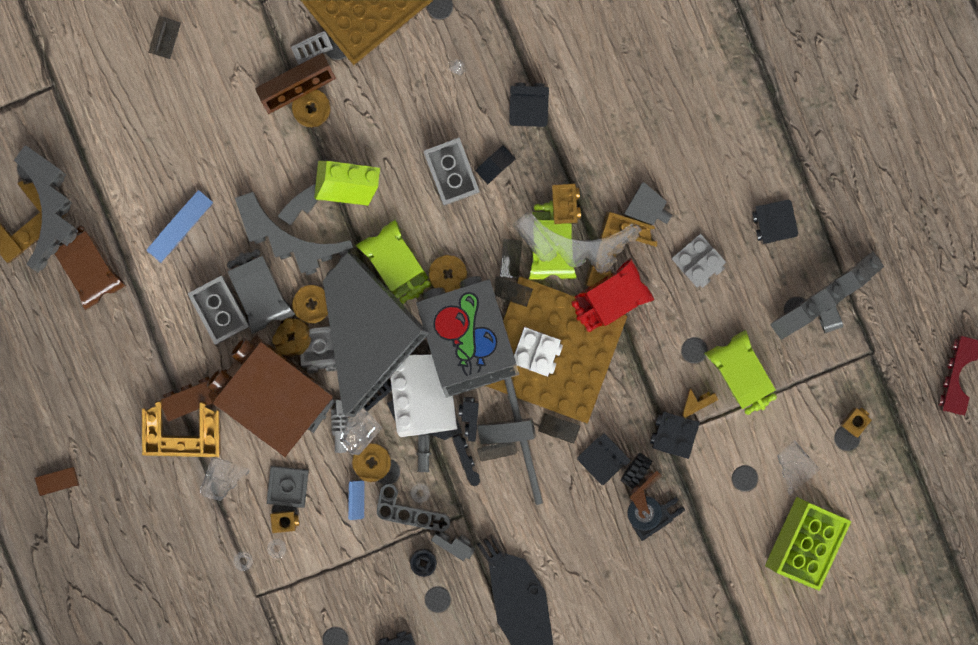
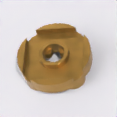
M314 90L293 101V115L305 127H319L327 121L330 115V101L324 93ZM314 103V107L317 108L316 112L313 111L310 114L308 113V109L306 108V106Z
M444 255L437 258L431 264L429 278L434 288H444L447 293L460 289L459 283L467 279V270L465 264L458 257ZM451 269L453 271V278L444 279L445 274L443 271Z
M307 285L300 288L295 294L292 302L295 315L302 321L317 323L328 315L325 291L322 287ZM311 298L313 301H317L314 310L311 307H307V303H309Z
M286 318L277 328L272 342L277 351L286 357L301 355L310 345V328L299 319ZM294 334L295 340L289 342L290 336Z
M368 443L356 451L353 456L352 465L354 471L362 480L375 482L384 478L389 472L391 458L388 451L381 445ZM371 457H374V460L377 461V465H374L373 468L366 464V461L370 460Z

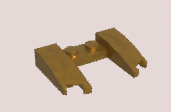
M20 181L17 184L40 213L13 235L0 222V255L6 263H11L39 240L42 225V207L34 183L24 184V181ZM67 213L63 215L61 218L64 219L69 214Z
M607 212L592 266L589 267L584 285L592 286L612 274L611 270L622 237L657 247V241H652L650 229H655V226Z
M162 401L155 402L156 406L148 410L145 407L142 408V455L220 456V413L218 409L215 412L205 407V402L200 401V436L163 435Z

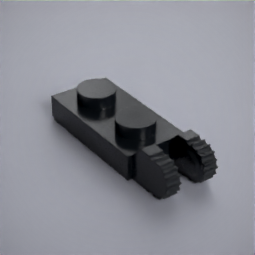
M460 435L452 437L451 439L469 484L474 487L479 485V474L472 469L475 466L472 456H468L465 450L468 448L465 438H461Z
M677 497L672 498L664 505H660L662 508V519L655 528L643 531L631 525L641 541H644L665 527L675 517L685 511L683 506L676 509L672 514L667 511V508L677 503ZM651 511V515H649V514L645 515V516L647 517L646 520L643 519V518H641L640 520H642V521H647V520H649V519L652 517V511Z

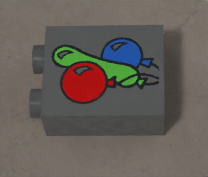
M480 276L469 277L459 283L460 289L447 293L444 288L431 289L423 294L424 300L416 302L422 324L429 332L426 338L446 398L520 375L490 279L482 281Z

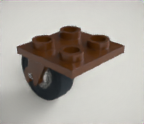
M651 471L644 478L646 482L642 486L637 485L630 492L632 495L629 498L632 502L628 507L627 515L630 523L639 530H651L662 519V508L659 502L650 496H646V491L662 477L658 471L655 473Z

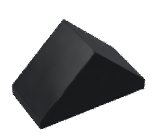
M502 145L475 171L488 185L513 163L516 158Z

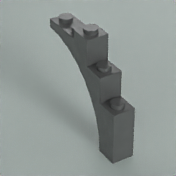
M25 145L14 161L32 179L40 198L42 207L40 237L32 256L26 264L39 273L40 270L46 267L50 256L57 252L59 244L62 242L68 246L69 243L75 240L78 230L61 218L68 213L72 204L69 199L55 190L63 183L66 174Z
M255 192L235 198L249 242L254 241L255 244L266 241L265 237H268L275 258L280 257L281 260L291 257V253L294 252L300 272L306 273V276L317 272L316 268L320 267L319 259L325 262L333 259L332 255L339 253L342 256L351 253L350 249L354 248L352 240L335 244H318L293 237L280 229L268 217L261 207Z
M874 251L869 253L831 283L778 317L770 324L780 340L784 339L812 322L823 312L837 305L849 294L864 286L884 265Z

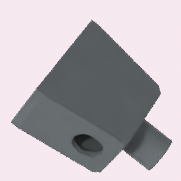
M644 182L641 183L624 212V215L650 225H654L657 219L667 224L673 214L663 209L667 201Z

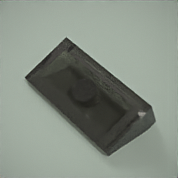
M159 16L148 53L170 59L181 22Z
M503 240L499 277L519 279L523 241Z
M496 276L495 296L527 307L533 289Z
M515 442L496 443L478 447L477 449L480 461L482 462L517 454Z

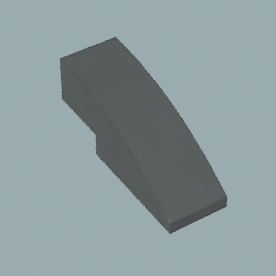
M316 184L294 197L284 207L278 217L292 225L302 210L309 214L318 201L314 199Z
M533 418L512 419L477 425L480 444L532 440L536 437Z

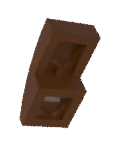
M74 467L35 477L40 496L79 485Z

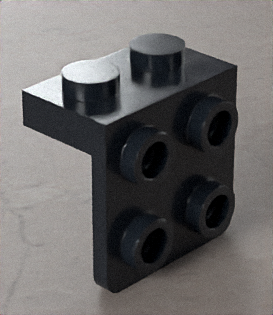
M514 83V86L510 87L509 124L511 126L546 127L548 124L549 87H545L544 83H534V87L526 86V83Z
M791 200L753 207L754 211H751L754 223H757L758 230H755L757 241H761V245L798 236Z

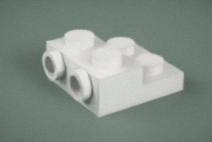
M524 327L514 355L517 366L548 377L549 373L553 374L557 364L553 362L555 355L559 356L563 347L560 344L561 340Z

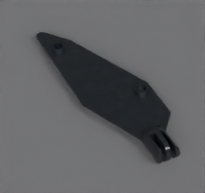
M490 534L489 537L497 548V552H495L487 538L483 539L491 556L487 554L480 542L476 543L489 565L497 623L510 644L553 645L546 591L526 559L504 553L493 534Z

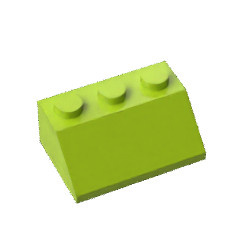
M318 161L314 199L369 206L378 188L380 168L332 161Z

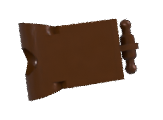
M80 225L76 228L78 230L76 234H81L76 236L75 240L69 243L68 246L65 244L61 245L55 256L79 292L81 303L86 311L99 303L104 294H114L127 285L113 272L112 267L95 239L90 237L86 231L84 232L85 228Z

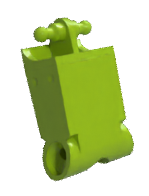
M553 200L542 205L535 204L533 207L535 211L543 210L544 212H532L533 262L529 280L545 279L550 275H556L561 279H577L572 262V223L554 224Z
M396 219L385 225L378 236L367 237L356 245L371 260L390 291L397 299L400 298L399 301L402 304H405L409 299H418L424 289L431 286L430 281L427 280L429 277L402 238Z
M746 330L733 336L727 346H716L704 353L717 367L736 402L739 403L742 409L745 408L744 412L746 415H750L753 411H763L769 405V402L776 400L777 395L772 393L776 389L752 350Z

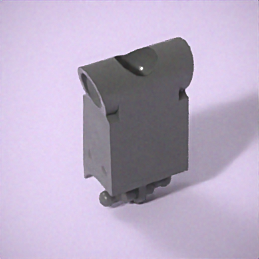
M255 249L251 253H239L240 256L227 263V267L232 269L228 271V274L248 315L252 334L265 329L271 320L282 321L295 315L294 310L284 299L268 262L264 260L263 256H260L261 252L259 249Z

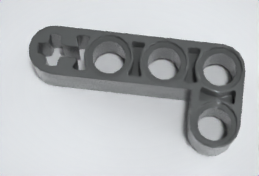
M386 483L382 486L377 505V515L380 519L435 531H446L449 528L450 517L447 514L397 504V486L393 483ZM386 487L394 489L395 494L392 497H387L384 494ZM388 506L391 513L384 516L381 514L380 508ZM407 510L410 517L408 519H401L399 512ZM419 514H426L428 521L420 523L418 521ZM432 515H435L434 520H440L443 517L447 524L440 527L438 522H433V525H430Z

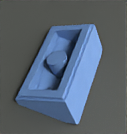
M351 480L349 482V520L364 518L365 482L363 480Z

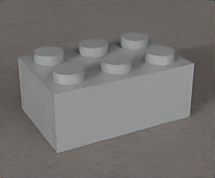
M460 138L423 151L444 206L480 193Z
M221 275L188 293L215 345L250 327L242 308L224 276Z

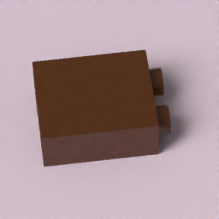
M255 335L251 341L243 338L231 353V357L235 361L227 372L219 368L209 379L207 387L211 392L208 396L215 406L282 456L286 457L333 396L326 387L259 336Z

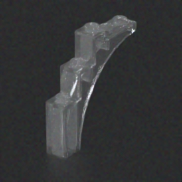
M528 212L512 224L541 261H551L557 256L556 252L558 251L570 267L581 266L587 257L597 272L607 273L614 268L613 264L617 262L613 254L617 255L623 251L624 245L635 241L639 237L638 233L642 231L637 224L632 223L622 231L606 238L573 240L552 232L542 225L532 213Z

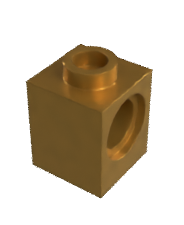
M854 407L840 426L858 438L872 419L868 417L870 413L865 409ZM855 416H860L862 419V423L859 426L853 425L852 421Z
M295 510L273 512L270 514L272 533L296 531V526H299V515H295ZM288 517L290 525L287 527L281 525L280 519Z

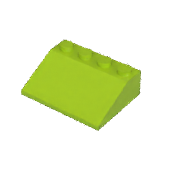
M796 497L765 567L820 591L852 521Z

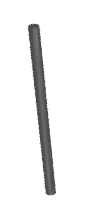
M511 377L504 381L514 420H520L522 417ZM520 441L535 504L539 505L543 503L528 441Z

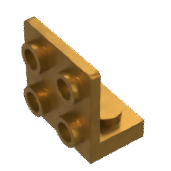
M575 184L552 185L554 224L578 223V219H581V209L577 207L576 200L580 199L579 188H576Z

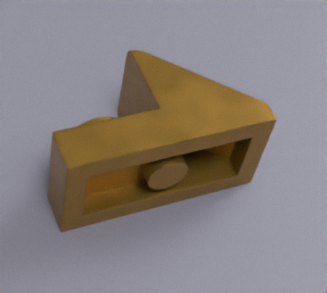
M689 388L682 411L683 417L686 418L719 400L714 392L710 394L708 391L700 395V400L697 401L691 388Z

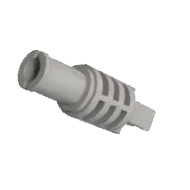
M341 399L335 400V409L331 410V430L335 436V453L347 452L346 435L349 433L348 416H345L343 413Z

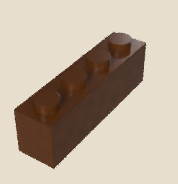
M321 53L256 87L255 90L269 115L335 80L336 77L326 57Z
M209 376L198 380L199 384L192 387L191 384L181 387V392L174 394V391L163 395L164 399L159 401H162V408L168 422L200 409V401L205 402V406L213 404L208 396L211 392L207 387L210 379Z

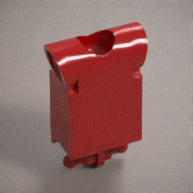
M630 258L616 272L574 296L576 300H573L571 305L575 308L577 321L585 325L587 332H592L597 327L609 325L638 307V305L654 301L655 299L648 286L641 282L639 271Z

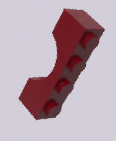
M958 335L952 344L954 353L953 357H950L947 368H949V373L944 378L943 387H945L944 394H941L939 397L938 406H940V410L965 416L970 397L962 391L959 384V375L966 364L978 360V340Z

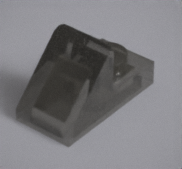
M544 413L538 431L574 444L580 425Z

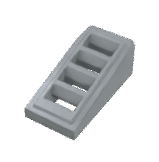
M323 31L292 46L291 49L298 65L321 53L324 54L333 50V46L326 31ZM319 39H323L325 48H322ZM314 41L316 42L317 47L319 49V51L317 52L315 51L312 45V42ZM307 44L309 45L310 50L312 52L311 55L308 54L305 48V45ZM299 48H302L305 55L304 58L301 57L298 51Z

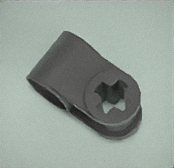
M836 305L819 315L824 333L843 327Z

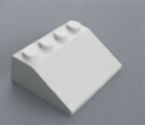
M409 355L390 376L398 435L400 437L457 429L453 396L446 398L432 355Z

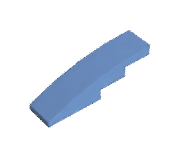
M198 190L146 251L162 263L199 221L201 216L212 206L213 202Z

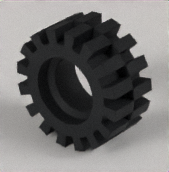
M639 452L628 466V469L621 478V482L634 489L644 477L653 461Z

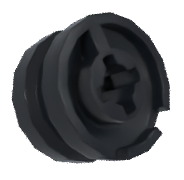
M419 549L412 554L410 566L414 574L426 577L430 576L436 569L437 560L432 551ZM421 559L427 561L425 566L420 565Z

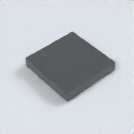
M271 465L266 504L305 508L309 470Z

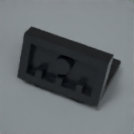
M604 432L577 457V460L601 485H605L624 465L626 466L631 461Z

